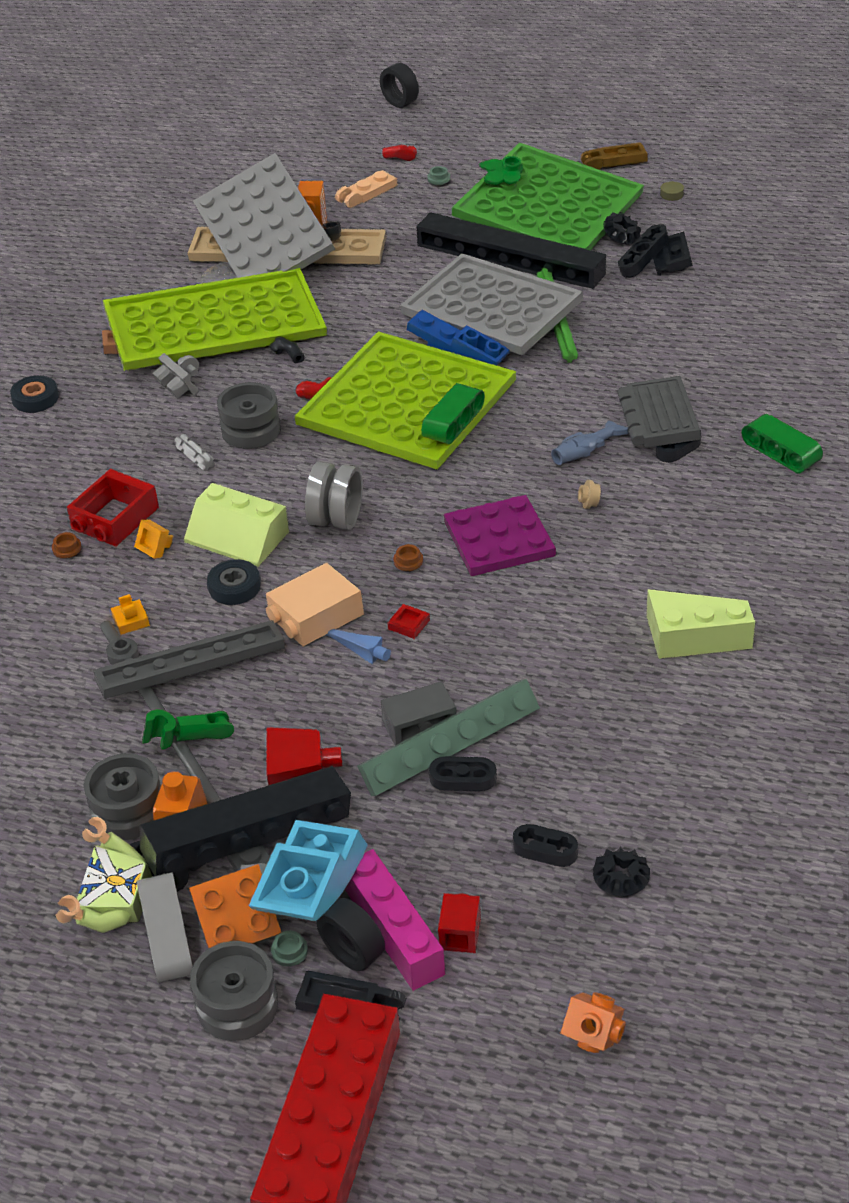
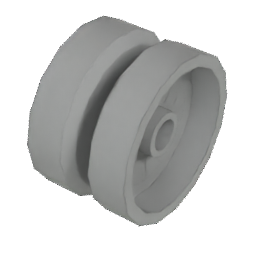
M316 462L309 474L305 495V514L309 525L327 526L331 521L334 528L350 530L354 527L359 516L363 493L362 472L359 467L341 465L337 470L332 463Z

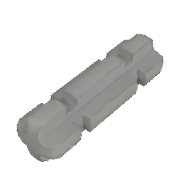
M182 434L180 437L175 438V446L202 470L207 471L209 468H213L214 458L189 436Z

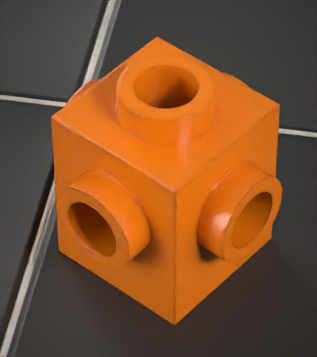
M583 992L571 997L560 1034L577 1040V1046L586 1051L599 1053L600 1050L604 1051L613 1046L614 1043L618 1044L626 1026V1022L621 1020L625 1009L614 1005L615 999L605 994L594 992L591 996Z

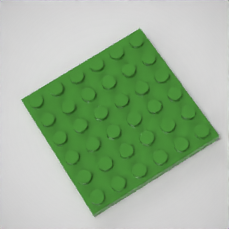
M519 142L505 157L516 156L521 159L523 164L521 179L514 184L502 182L497 185L485 183L483 177L452 207V216L465 221L591 250L606 234L603 226L606 217L610 216L612 212L616 214L622 212L624 214L643 193L644 185Z

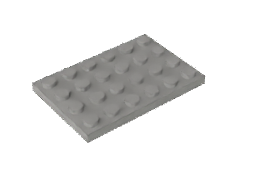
M276 153L193 200L237 278L275 271L285 272L296 268L303 269L335 250L330 238Z
M461 253L400 305L401 314L412 318L423 309L459 330L468 325L499 342L511 352L523 355L584 299L583 291Z

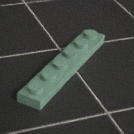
M522 679L357 765L370 795L377 796L429 768L435 759L443 756H452L540 709L528 680Z

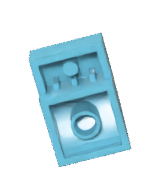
M295 820L286 843L276 844L249 907L253 910L311 921L318 920L344 891L363 857L368 845L359 830Z

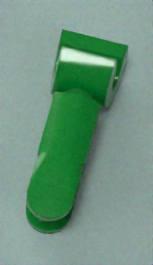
M156 709L151 710L146 715L142 744L149 743L154 737H161L160 747L164 750L172 745L174 736L177 741L206 738L224 739L234 733V726L229 722V715L225 711L174 718L169 712Z

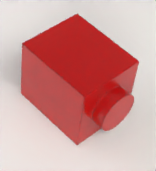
M444 893L438 925L439 943L445 951L476 953L481 921L480 896L463 893Z

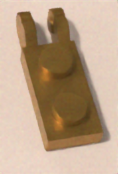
M639 142L584 151L580 160L584 165L600 170L602 167L648 161V154L642 143Z

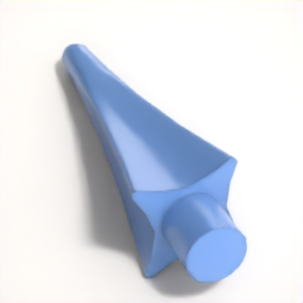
M331 629L326 634L371 664L377 658L383 661H387L390 658L391 651L382 647L383 637L355 634Z

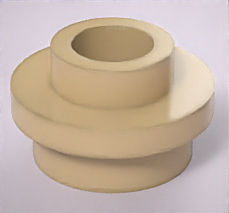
M586 480L584 485H580L578 501L582 502L583 508L597 507L601 494L600 485L595 484L593 480Z

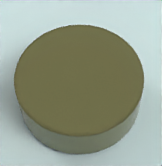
M665 182L660 187V196L669 201L679 200L684 196V186L679 182Z

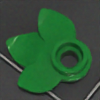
M507 156L503 160L490 159L479 163V166L488 172L484 177V182L487 184L497 185L502 182L514 184L521 179L523 164L521 159L516 156Z

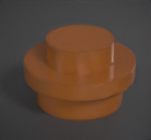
M70 532L58 534L52 544V552L59 558L73 557L82 548L81 541L75 534Z
M402 545L396 550L393 557L394 565L402 571L416 570L423 564V555L415 545Z

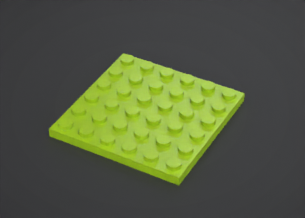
M378 331L295 415V424L438 470L516 381V371ZM456 383L484 391L485 400L482 409L451 444H445L422 436L421 427L424 418Z

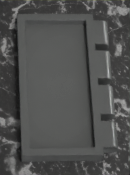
M681 376L627 383V386L618 389L617 394L634 445H644L646 448L701 439L700 428Z

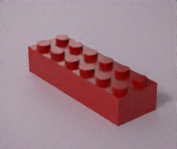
M323 994L250 1197L251 1203H347L400 1036L398 1008Z

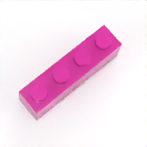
M374 849L365 852L344 890L351 900L363 908L374 920L385 940L386 952L412 991L445 975L444 949Z

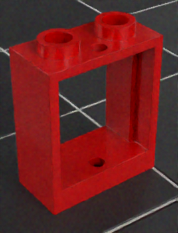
M109 469L67 506V511L73 530L117 547L140 526L141 520H146L159 508L155 485ZM112 499L128 504L111 521L96 515Z

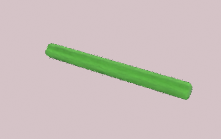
M542 268V271L537 273V277L554 282L552 274L548 272L547 268ZM565 316L553 329L562 358L566 359L567 363H572L574 359H577L578 353Z

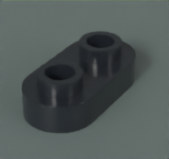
M443 756L435 759L430 764L429 779L432 786L439 790L481 792L491 789L496 784L497 768L493 761L484 757Z

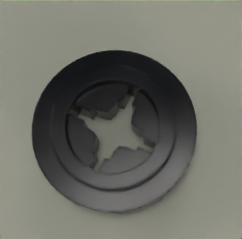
M612 212L604 221L603 226L606 234L618 243L634 244L641 236V228L637 226L638 221L632 220L630 216H624L622 212L619 214Z
M620 846L617 851L612 852L606 849L602 857H596L593 878L598 887L606 893L615 896H630L646 887L650 879V868L647 865L646 857H639L635 849L627 852ZM615 865L620 866L622 869L628 868V876L622 871L615 872Z

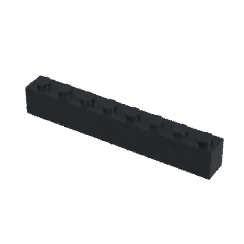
M432 212L416 226L417 246L455 256H459L462 253L533 275L541 272L542 268H547L548 272H551L553 280L594 289L606 275L605 253Z

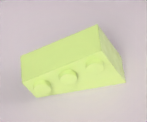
M648 589L647 619L659 659L753 648L755 620L748 600Z

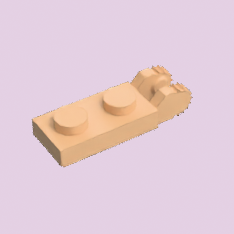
M377 171L349 187L343 186L341 189L339 188L335 194V200L341 203L344 202L347 207L352 208L398 185L397 178L385 171Z

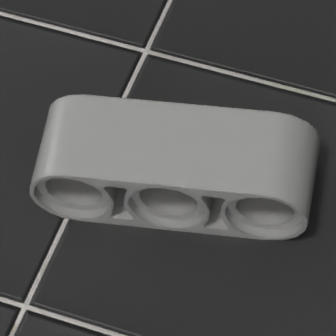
M173 872L137 880L157 982L161 983L189 976L193 965Z

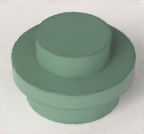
M436 166L430 169L427 179L429 183L441 186L450 181V173L446 167Z
M291 930L281 932L272 943V958L282 966L297 965L308 954L307 942L298 932Z

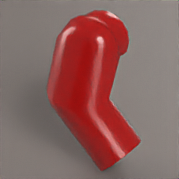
M397 145L384 147L382 154L385 159L399 158L405 161H412L416 158L417 149L414 146Z
M331 377L326 378L321 383L303 381L296 386V394L300 398L311 400Z

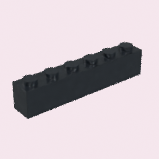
M331 766L141 824L140 850L154 876L171 872L175 874L200 864L209 863L225 856L288 837L295 820L326 825L349 817L351 792L334 767Z

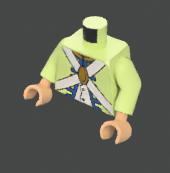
M92 817L88 822L96 827L98 834L85 829L82 831V836L87 842L98 840L101 842V845H95L77 899L74 896L66 895L58 902L60 906L67 907L70 912L59 910L56 918L61 923H67L72 919H76V923L105 933L124 926L128 922H138L140 920L142 906L137 880L150 878L152 874L143 856L113 832L107 834L106 823L103 819Z

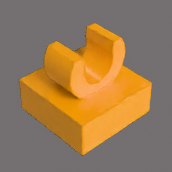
M150 519L141 520L134 547L154 559L161 558L164 549L171 547L174 536L168 535L169 530Z
M130 594L119 597L120 605L110 608L120 635L150 626L148 616L140 599L132 601Z

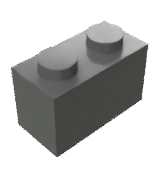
M442 681L381 700L382 721L394 745L457 713L456 706Z

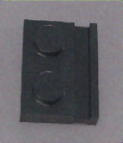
M684 231L670 235L668 243L653 258L658 276H661L663 271L668 270L671 273L693 266Z

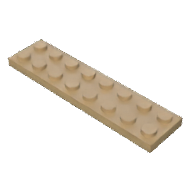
M197 227L188 251L189 261L228 262L208 227ZM341 229L340 238L336 241H331L335 250L313 263L380 264L386 241V230Z

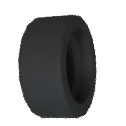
M396 63L381 72L379 78L380 88L385 99L391 105L401 108L417 99L419 84L414 72L406 64ZM395 77L399 80L403 93L399 90Z
M346 898L337 899L326 913L316 920L317 930L328 950L337 960L354 971H364L385 950V940L374 920L363 908Z

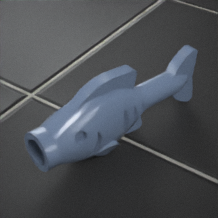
M607 421L605 428L595 433L583 434L578 432L568 436L557 448L551 451V457L557 465H561L565 462L590 456V453L596 448L605 445L606 439L612 436L628 434V428L612 421Z

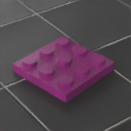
M527 495L444 514V523L470 576L556 556V548Z

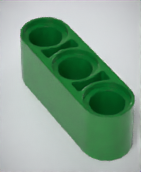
M456 383L424 418L421 427L422 436L445 444H451L482 409L485 400L484 391Z
M763 414L742 428V438L747 445L797 474L802 473L823 457V450L816 440L772 415Z

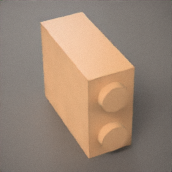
M328 563L266 593L268 604L266 613L270 621L273 620L274 623H277L284 629L289 638H294L303 647L328 634V631L331 629H338L364 615L361 590Z

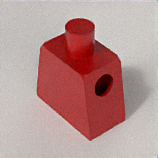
M266 728L268 786L331 766L343 767L341 747L322 748L321 735L318 730Z

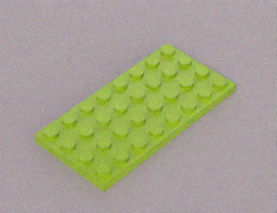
M300 268L285 272L275 271L103 300L104 310L124 371L162 365L158 358L163 353L174 362H177L179 358L187 355L200 358L266 347L271 345L277 337L298 341L327 336V327Z

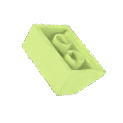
M211 483L195 501L184 542L233 559L249 561L259 567L289 533L286 506Z

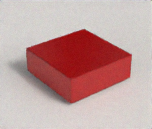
M402 604L387 622L388 630L415 639L430 621V613Z

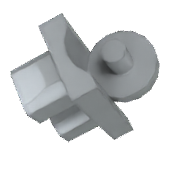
M165 353L158 358L162 366L154 371L153 375L177 399L187 391L193 395L200 391L190 382L191 377L198 374L199 362L196 358L187 355L179 358L178 364Z

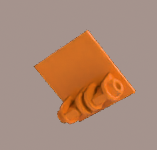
M259 864L189 888L208 949L222 942L243 941L253 944L281 933L276 914L253 910L249 907L262 877Z

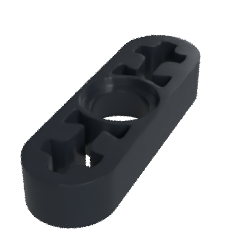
M657 224L649 227L620 258L618 266L622 276L630 278L641 273L668 243L669 235L665 225Z

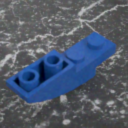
M423 309L408 321L407 330L428 342L427 346L496 366L510 353L508 348L476 329L466 325L462 330H459Z

